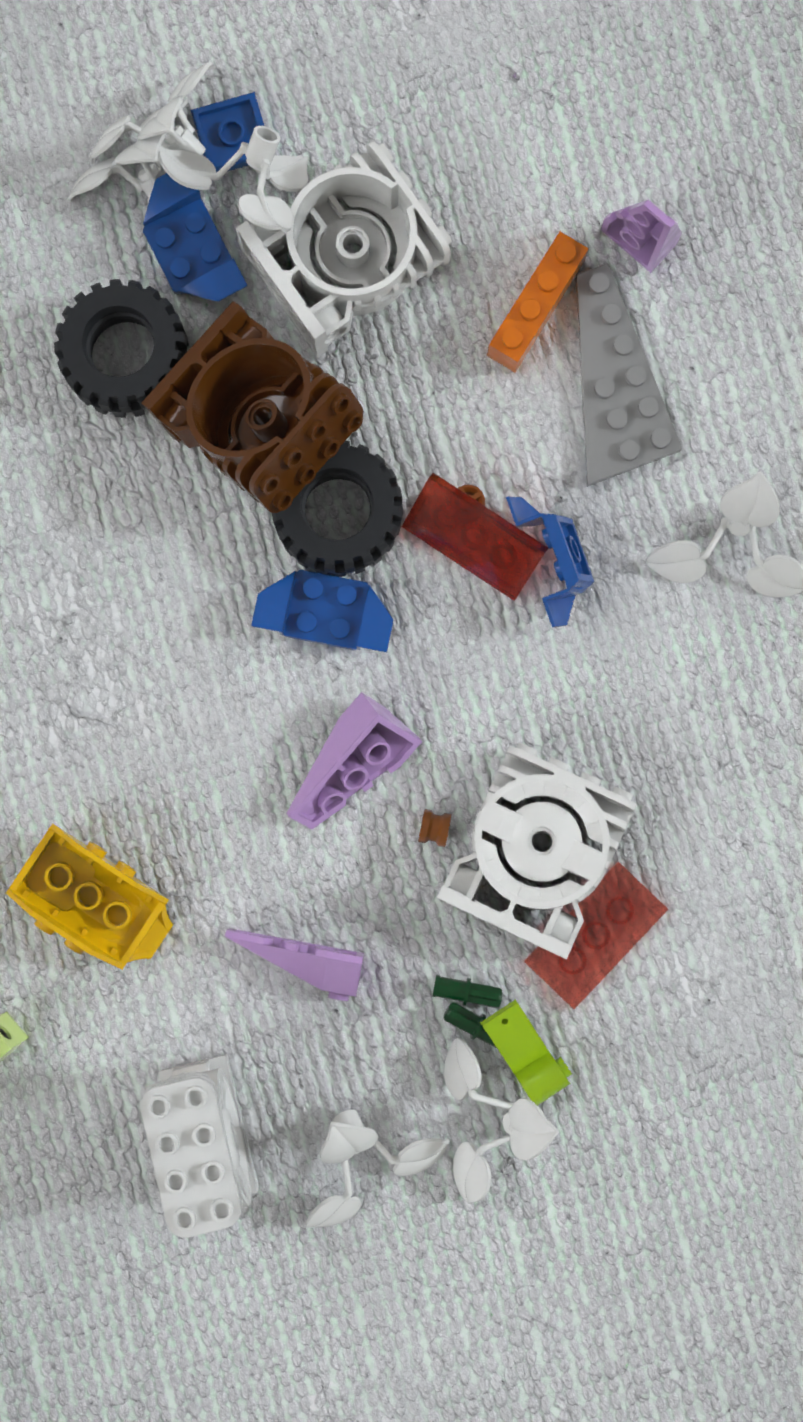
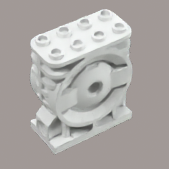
M371 141L367 144V151L362 155H359L357 152L350 156V163L343 168L338 164L333 170L321 174L309 182L300 191L291 206L293 225L290 231L270 230L253 223L250 225L248 221L236 227L242 252L317 358L328 351V345L350 331L353 316L365 315L383 309L395 301L407 287L412 289L416 286L417 280L423 276L427 279L433 274V269L439 265L444 267L450 261L451 251L449 244L452 243L450 235L442 225L438 227L430 218L432 216L430 207L423 198L417 199L410 190L413 188L410 179L404 171L397 172L391 163L393 157L383 143L378 145L375 141ZM338 200H342L349 209L357 210L345 211ZM363 211L370 212L382 219L394 236L397 252L391 274L386 269L391 256L389 234L376 217ZM310 218L319 229L315 242V253L320 269L330 281L346 288L327 284L315 271L310 259V244L314 235V231L307 224ZM350 243H357L362 247L357 253H348L344 248ZM288 251L292 267L289 271L282 270L276 262V259ZM302 291L316 303L311 308L306 306L305 301L299 293Z
M518 742L516 748L513 746L508 747L505 758L499 766L497 775L480 808L473 827V854L455 860L437 898L567 959L584 922L578 903L588 897L603 879L637 804L631 801L634 796L631 793L618 787H614L612 791L599 786L601 783L600 779L585 772H582L579 777L568 772L569 765L552 757H550L548 762L537 757V750ZM537 796L559 799L567 803L578 813L585 825L587 837L600 843V851L582 843L580 828L576 820L568 811L556 804L534 802L521 807L516 812L500 804L505 799L517 804L522 800ZM484 833L502 840L503 852L507 862L516 873L528 880L548 882L571 872L588 881L582 886L567 880L559 885L546 888L523 884L505 870L498 857L496 845L484 840ZM537 833L548 834L552 839L550 849L545 852L535 850L531 842L534 835ZM477 860L479 869L477 871L465 864ZM484 877L500 896L511 902L507 910L499 912L476 900L474 902ZM571 904L575 916L562 911V908ZM516 905L531 910H553L542 934L539 933V930L514 918L513 912Z
M224 1054L160 1070L158 1072L160 1082L148 1085L146 1094L140 1103L166 1224L174 1235L181 1238L198 1236L234 1225L239 1219L243 1207L250 1206L251 1194L259 1191L228 1055Z

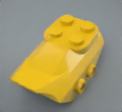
M52 823L6 894L30 916L36 919L35 926L49 935H52L55 931L66 939L64 944L80 955L85 951L122 970L128 962L138 959H151L173 926L166 909L169 899L135 878L134 875L137 871L126 863L119 860L117 864H114L106 859L107 851L97 844L89 841L85 845Z

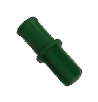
M436 975L432 997L461 1001L463 1006L471 1003L499 1008L503 993L501 988L472 983L470 978H467V981Z
M454 1002L447 1007L443 1017L446 1022L469 1033L472 1040L478 1038L497 1048L480 1023L486 1019L485 1014L479 1016Z

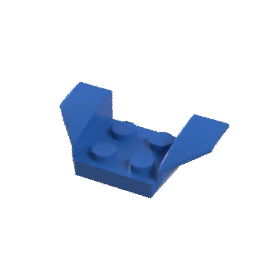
M167 173L158 177L155 180L145 214L143 233L173 293H185L220 302L228 296L248 287L203 203L200 191L180 185Z
M508 496L506 499L516 527L545 525V529L542 530L543 538L548 548H553L557 558V561L554 562V568L560 581H565L567 589L543 597L542 600L552 628L568 625L575 596L583 593L595 582L572 518L556 514L539 513L524 498Z
M299 570L292 572L258 593L251 626L277 631L280 635L298 640L350 650L365 648L387 653L393 618L367 582Z

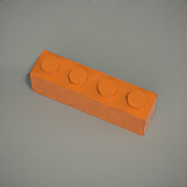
M559 231L488 346V357L516 373L584 264L589 248Z

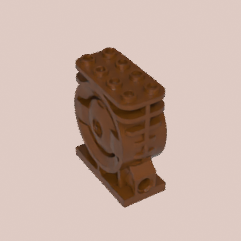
M234 301L231 302L142 402V405L172 438L179 443L181 441L188 448L200 446L202 453L221 473L229 477L241 490L246 491L255 501L261 503L271 513L284 511L292 504L293 499L315 478L316 473L323 465L336 455L346 439L360 428L364 412L351 389L343 383H338L336 378L329 373H324L322 368L316 364H311L305 358H302L293 347L273 339L266 328L250 318L245 310Z

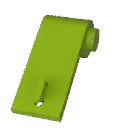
M516 999L480 1022L530 1100L537 1106L570 1084L567 1077L572 1075L568 1066L561 1056L556 1060L553 1058Z

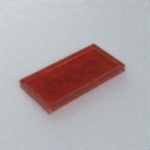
M432 473L401 526L514 601L548 550V547L435 473Z
M618 861L607 871L597 888L583 901L578 903L584 922L567 959L537 946L523 960L573 1009L586 998L668 910ZM572 909L568 914L575 916L574 910Z

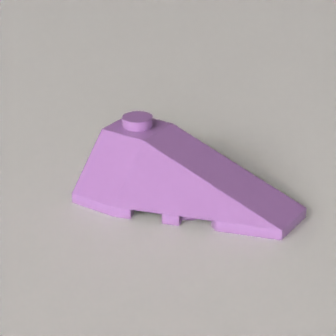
M649 200L609 213L604 218L601 227L603 233L650 273L675 247L682 234L678 224Z
M361 692L339 717L288 809L287 815L306 827L314 829L345 807L346 799L357 791L363 789L366 792L374 786L372 784L374 779L387 770L391 774L401 767L422 743L421 739L383 705Z
M231 928L226 930V938L316 988L328 991V998L348 1001L349 995L356 997L364 953Z

